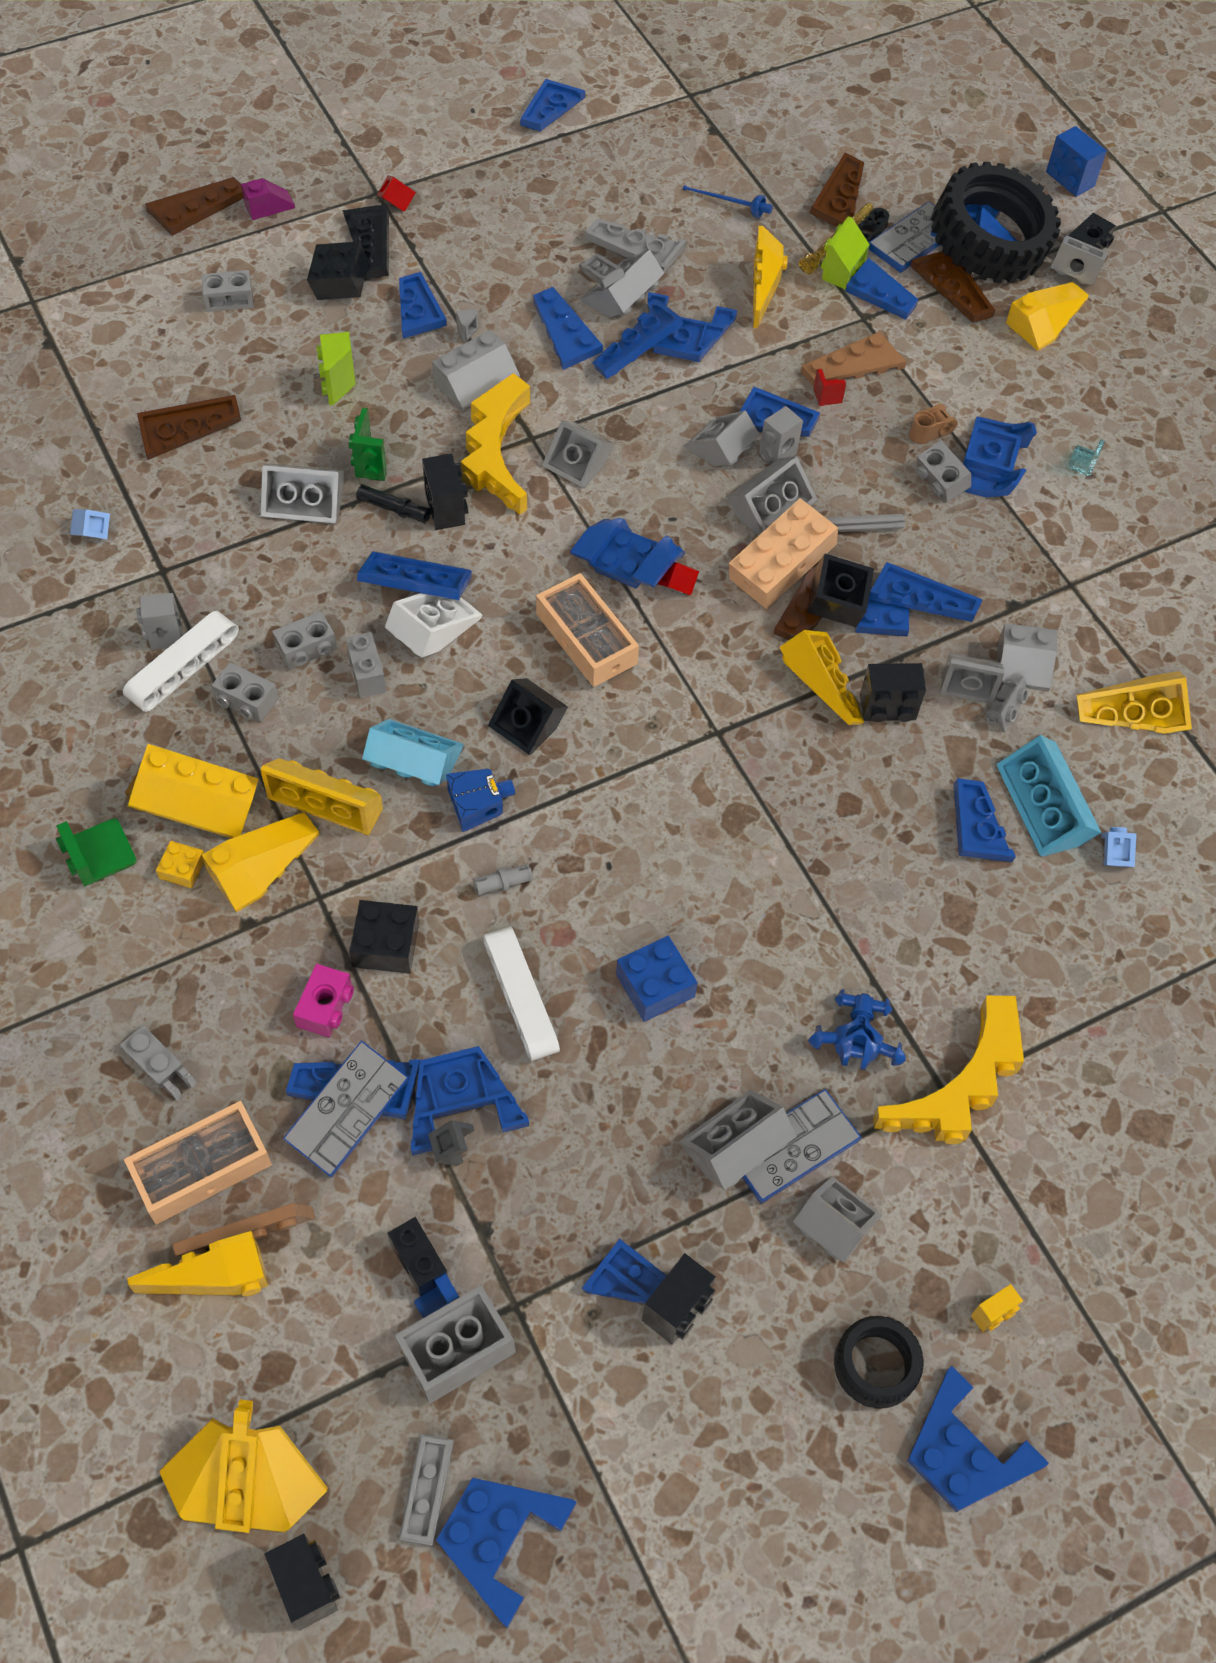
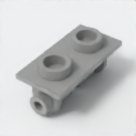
M1021 676L1018 682L1013 679L1006 681L996 696L998 701L994 700L986 712V721L990 724L1000 723L1003 732H1006L1009 725L1015 721L1019 708L1028 699L1029 691L1026 688L1024 676Z

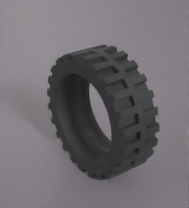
M975 162L970 163L968 168L963 166L959 168L957 173L954 172L934 207L931 215V221H933L931 229L932 233H937L935 241L937 245L942 244L944 247L942 249L944 255H950L953 258L952 263L957 267L961 265L966 268V273L970 275L972 272L980 275L979 279L985 281L987 278H991L994 283H1001L1002 280H1007V283H1015L1017 278L1023 281L1027 279L1029 274L1032 276L1036 273L1060 234V229L1058 228L1061 225V219L1056 217L1059 213L1057 206H1052V197L1050 194L1046 195L1043 192L1044 187L1040 183L1036 185L1031 181L1032 177L1028 174L1023 176L1018 173V169L1014 167L1012 170L1005 168V164L1001 163L994 166L991 165V162H983L979 166ZM965 205H989L1001 211L1019 226L1026 240L1010 241L988 233L971 218Z

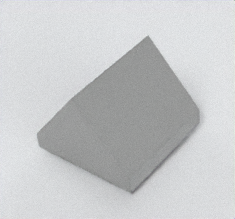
M475 309L456 311L457 329L463 342L468 341L479 329L478 311Z

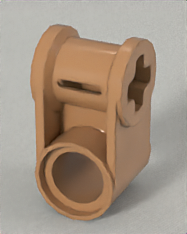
M937 404L915 414L909 431V438L917 444H925L936 438L949 435L957 427L958 421L954 417H950L946 412L944 404Z

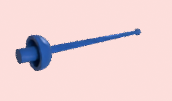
M686 185L683 186V190H690L749 206L752 215L758 219L761 218L763 212L771 214L773 205L766 203V196L758 195L750 202L690 188Z

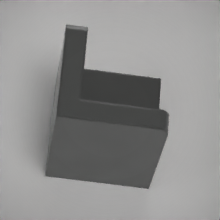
M451 1120L428 1134L437 1163L455 1166L463 1163L461 1154L468 1150L464 1137L474 1131L473 1124Z

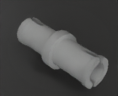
M527 863L508 870L500 868L497 869V873L478 878L475 877L473 878V885L477 896H480L481 894L499 889L506 891L509 890L510 886L528 881L531 882L533 881V875Z

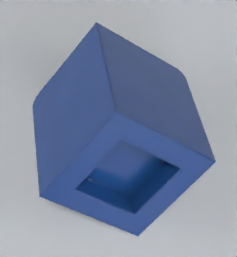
M446 1274L435 1280L436 1288L414 1301L422 1318L459 1298L458 1293Z

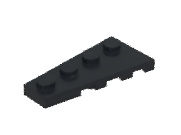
M387 204L342 210L353 242L360 241L369 260L366 279L389 276V209Z

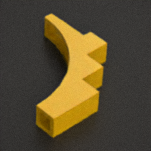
M513 373L471 402V420L475 425L466 431V449L470 455L460 461L462 480L466 485L472 486L478 492L486 487L491 494L499 497L509 509H513L521 515L527 510V493L515 482L507 470L501 455L502 440L509 425L530 404V385Z
M986 995L980 1007V1033L977 1047L972 1059L964 1070L944 1088L925 1098L899 1105L878 1106L873 1116L874 1129H883L885 1132L913 1129L914 1132L918 1133L929 1132L934 1129L935 1141H945L946 1144L951 1145L966 1141L972 1131L969 1107L974 1110H985L992 1107L998 1097L996 1073L999 1076H1012L1018 1073L1024 1063L1016 996Z

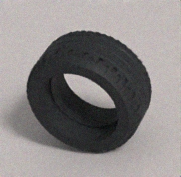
M868 1316L856 1321L845 1331L836 1347L834 1367L841 1387L853 1400L870 1408H890L900 1404L914 1391L923 1374L924 1358L919 1341L908 1327L890 1317ZM867 1337H879L892 1343L899 1350L904 1361L905 1373L901 1382L892 1387L882 1388L871 1385L861 1378L852 1360V1350L855 1344Z

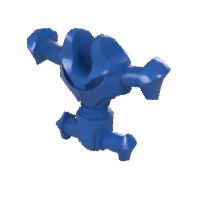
M841 989L835 998V1002L839 1007L842 1005L854 1007L850 1014L852 1022L836 1027L835 1032H823L821 1025H818L815 1028L814 1034L808 1040L809 1044L817 1050L820 1049L822 1043L835 1044V1049L843 1066L848 1065L849 1057L861 1059L860 1069L865 1070L869 1063L876 1059L879 1054L892 1058L891 1065L899 1066L906 1061L902 1050V1043L899 1042L897 1047L884 1043L883 1036L870 1024L873 1020V1012L883 1013V1016H887L892 1012L890 1000L887 998L885 1002L874 1000L873 997L866 993L855 996L845 994V989Z

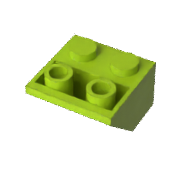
M848 216L843 224H839L833 238L827 240L824 247L826 256L821 264V269H823L822 280L845 290L847 283L865 263L870 245L852 217Z
M349 332L320 334L321 345H316L318 360H323V363H318L320 378H325V380L321 381L323 396L328 395L329 405H334L356 385Z

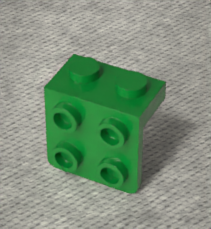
M362 407L360 415L355 417V432L349 436L348 446L349 449H352L351 466H354L355 477L385 481L387 469L384 439L371 437L368 408Z
M116 818L107 820L74 835L67 821L56 825L60 836L55 838L62 854L68 852L70 855V859L65 860L72 876L79 875L84 887L129 868L137 862L127 837Z

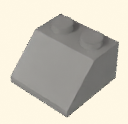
M745 410L715 417L685 446L688 450L713 466H731L739 460L738 456L742 452L749 450L754 445L753 441L760 434Z
M562 420L542 466L585 488L604 467L614 443L573 421Z
M1005 623L998 640L997 663H1002L1005 668L1000 685H1003L1010 679L1018 682L1020 677L1024 676L1026 688L1049 691L1057 655V630Z
M949 653L944 667L940 693L992 704L1003 679L1005 668L1002 663L993 662L988 659L982 660L963 654Z
M832 1176L811 1195L793 1223L799 1227L803 1235L814 1239L822 1245L827 1254L844 1263L879 1221L882 1214Z

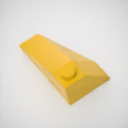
M758 226L754 255L753 328H758L781 280L782 270L787 269L788 256L784 255V246L764 226Z
M1074 282L1030 292L1012 302L1006 324L1034 349L1039 351L1057 339L1061 330L1068 325L1069 320L1079 311L1089 295Z
M803 630L779 647L783 653L782 659L786 666L791 668L848 725H861L864 723L855 696L846 688L849 679L847 674L842 673L839 669L838 664L842 661L827 632Z
M1180 671L1152 675L1076 695L1080 722L1108 726L1115 725L1136 730H1150L1163 734L1192 729L1187 680Z
M305 812L226 840L202 854V858L207 872L237 913L262 898L268 891V886L276 878H280L294 858H298L319 836V831Z
M252 1231L209 1244L210 1251L206 1253L195 1254L189 1252L184 1254L177 1265L160 1264L127 1278L129 1287L137 1294L233 1296L242 1294V1296H252L261 1292V1288L267 1287L268 1282L261 1251Z

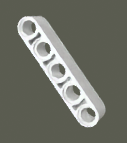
M219 611L211 612L131 678L124 686L123 695L142 711H150L236 638L239 632L238 626Z
M508 926L484 934L483 941L530 1061L532 1062L560 1052L556 1034L513 928Z

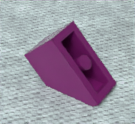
M264 178L241 184L244 205L252 220L295 208V204L286 189Z

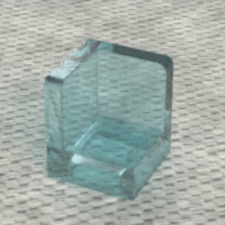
M1100 439L1096 451L1077 445L1067 468L1091 476L1105 441Z

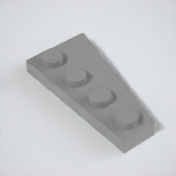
M596 219L585 231L586 240L626 258L650 249L664 273L684 251L687 240L679 238L677 242L669 240L668 236L658 234V237L646 234V230L638 228L636 230L625 229V225Z

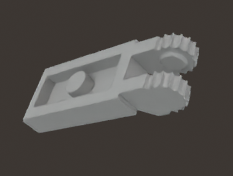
M144 1025L120 1044L121 1049L160 1089L163 1087L175 1100L182 1097L180 1090L170 1082L176 1075L191 1088L197 1084L196 1080L183 1067L182 1063Z

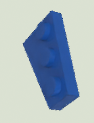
M545 79L521 116L520 126L541 132L585 98V90Z
M418 272L400 277L402 338L447 326L446 317L422 273Z

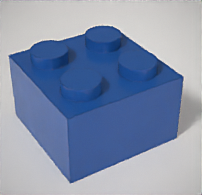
M1074 126L1056 136L1046 173L1077 197L1095 187L1107 150L1077 126Z
M669 935L617 959L616 976L643 1022L695 998L698 982Z

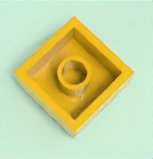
M170 841L156 869L158 878L193 888L204 865L202 858L204 850Z
M1010 1284L981 1303L971 1314V1317L982 1332L988 1329L991 1332L1000 1326L1001 1322L1004 1320L1008 1321L1016 1315V1312L1021 1309L1019 1305L1023 1302V1299Z

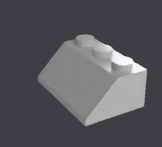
M650 249L621 260L617 266L623 269L625 276L606 288L597 283L581 298L582 302L609 318L616 315L622 317L632 310L631 305L641 301L646 296L645 292L657 286L659 284L658 279L664 274Z
M492 330L479 335L432 361L434 383L462 411L471 407L472 401L514 373L520 378V374L506 344Z
M797 456L777 459L727 497L737 518L757 535L766 530L798 499L801 498L810 506L818 500Z
M273 463L262 465L261 517L337 523L343 497L344 470Z
M749 1090L679 1142L708 1180L725 1190L735 1185L740 1178L752 1169L761 1166L764 1160L775 1152L784 1149L797 1136L784 1107L753 1090Z
M482 1285L394 1335L429 1404L516 1353L514 1339Z

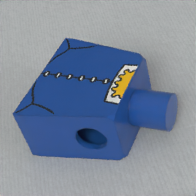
M490 769L446 774L447 790L462 832L500 816L503 813L502 798L515 795L512 780L508 779L496 783Z

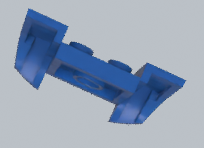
M977 416L963 461V465L971 472V487L964 492L982 497L1008 496L1018 485L1027 470L1021 468L1013 471L1019 448H1028L1031 440L1037 434L1035 424L1029 421L1018 424L1004 423Z
M622 518L603 519L588 527L570 551L571 555L588 561L596 573L635 589L641 583L654 588L672 564L685 555V551L680 546H677L667 535L659 542L633 533L625 519Z

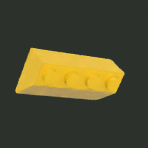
M147 744L127 807L228 838H234L242 833L259 778Z
M278 758L264 764L260 769L268 799L368 836L383 810L381 794H378L375 790L361 788L343 778L336 779L318 769L312 770L303 767L296 761Z

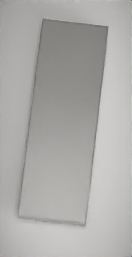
M598 253L579 265L582 273L605 288L625 276L621 267Z
M424 1434L420 1435L399 1541L433 1547L454 1440Z

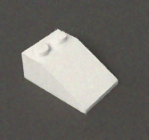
M420 593L395 601L385 628L395 638L408 646L413 653L423 658L442 650L478 622L482 614L463 598L454 600Z

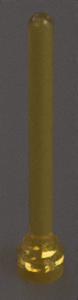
M870 202L866 203L852 216L856 224L873 210V204ZM826 242L814 253H807L799 260V267L804 273L810 275L819 267L820 259L826 255V251H824Z

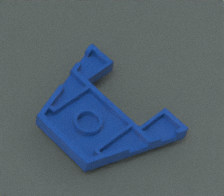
M648 292V312L653 309L651 304L656 299L665 306H668L669 296ZM717 306L712 323L681 317L683 325L676 329L673 334L658 342L653 347V353L700 362L736 320L737 310Z
M479 1046L420 1060L411 1140L412 1156L433 1151L428 1134L435 1130L433 1122L435 1118L495 1104L502 1133L529 1126L527 1115L525 1112H522L516 1103V1099L500 1080V1076Z
M951 1366L944 1375L942 1384L936 1393L907 1462L958 1512L1042 1470L1049 1462L1026 1440L1002 1464L952 1413V1410L974 1387Z
M472 1478L436 1541L502 1625L508 1628L524 1597L495 1580L494 1577L530 1514L561 1532L577 1502L569 1498Z

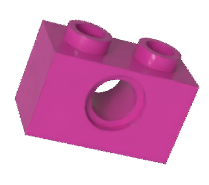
M316 963L293 1013L296 1027L330 1038L333 1029H338L343 1017L341 1010L344 1004L350 1002L354 993L350 974ZM322 999H332L329 1004H319Z

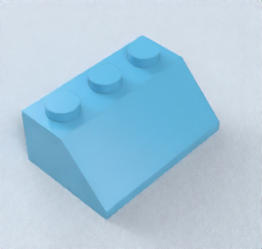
M387 719L369 729L362 759L371 762L370 765L375 768L386 769L387 767L396 770V774L407 778L414 776L420 778L423 784L437 786L446 781V774L451 773L464 744Z

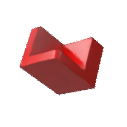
M388 175L377 196L390 202L401 211H406L416 192L395 177Z
M817 369L813 390L819 406L843 403L846 388L845 380H826L823 370Z
M674 562L657 584L691 595L700 571Z

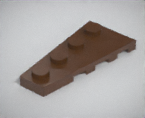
M844 153L809 213L835 227L843 224L848 216L853 218L864 162Z
M232 177L148 202L145 205L146 210L173 236L242 200L243 193L241 183Z
M940 251L911 260L910 267L972 323L994 316L995 309L973 277L965 272L966 268L959 265L957 267L953 264V258L950 255L945 256Z
M235 395L137 413L147 460L241 421Z
M820 560L809 570L775 626V635L790 640L803 630L812 631L823 618L807 613L814 570Z

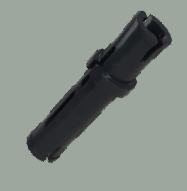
M364 484L358 487L356 493L357 500L397 513L401 518L408 517L423 524H426V521L428 522L430 518V508L415 504L409 498H398Z

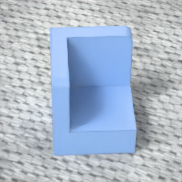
M73 509L70 534L107 539L110 514L86 509Z

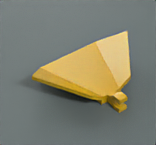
M242 1399L239 1400L238 1407L234 1410L233 1427H229L211 1418L159 1471L177 1513L183 1520L215 1524V1529L249 1533L251 1528L277 1532L288 1531L327 1492L328 1487L281 1426L258 1430L250 1429L253 1401Z

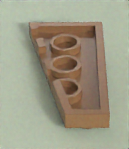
M877 332L802 365L801 373L814 386L817 369L823 370L826 380H842L847 377L858 379L864 377L866 373L875 371L877 374L886 373L887 369L894 367L897 370L905 369L907 361L880 332Z
M291 1203L172 1244L175 1256L182 1257V1255L189 1252L203 1254L210 1251L209 1244L221 1239L252 1231L255 1240L267 1236V1233L290 1229L297 1226V1224L316 1218L313 1207Z

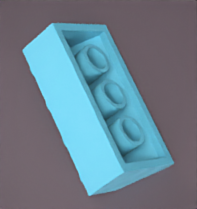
M1039 735L996 764L1040 856L1077 848L1102 833L1055 741Z

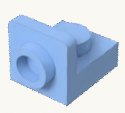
M1110 827V832L1101 833V839H1105L1104 866L1135 867L1136 833H1127V828Z

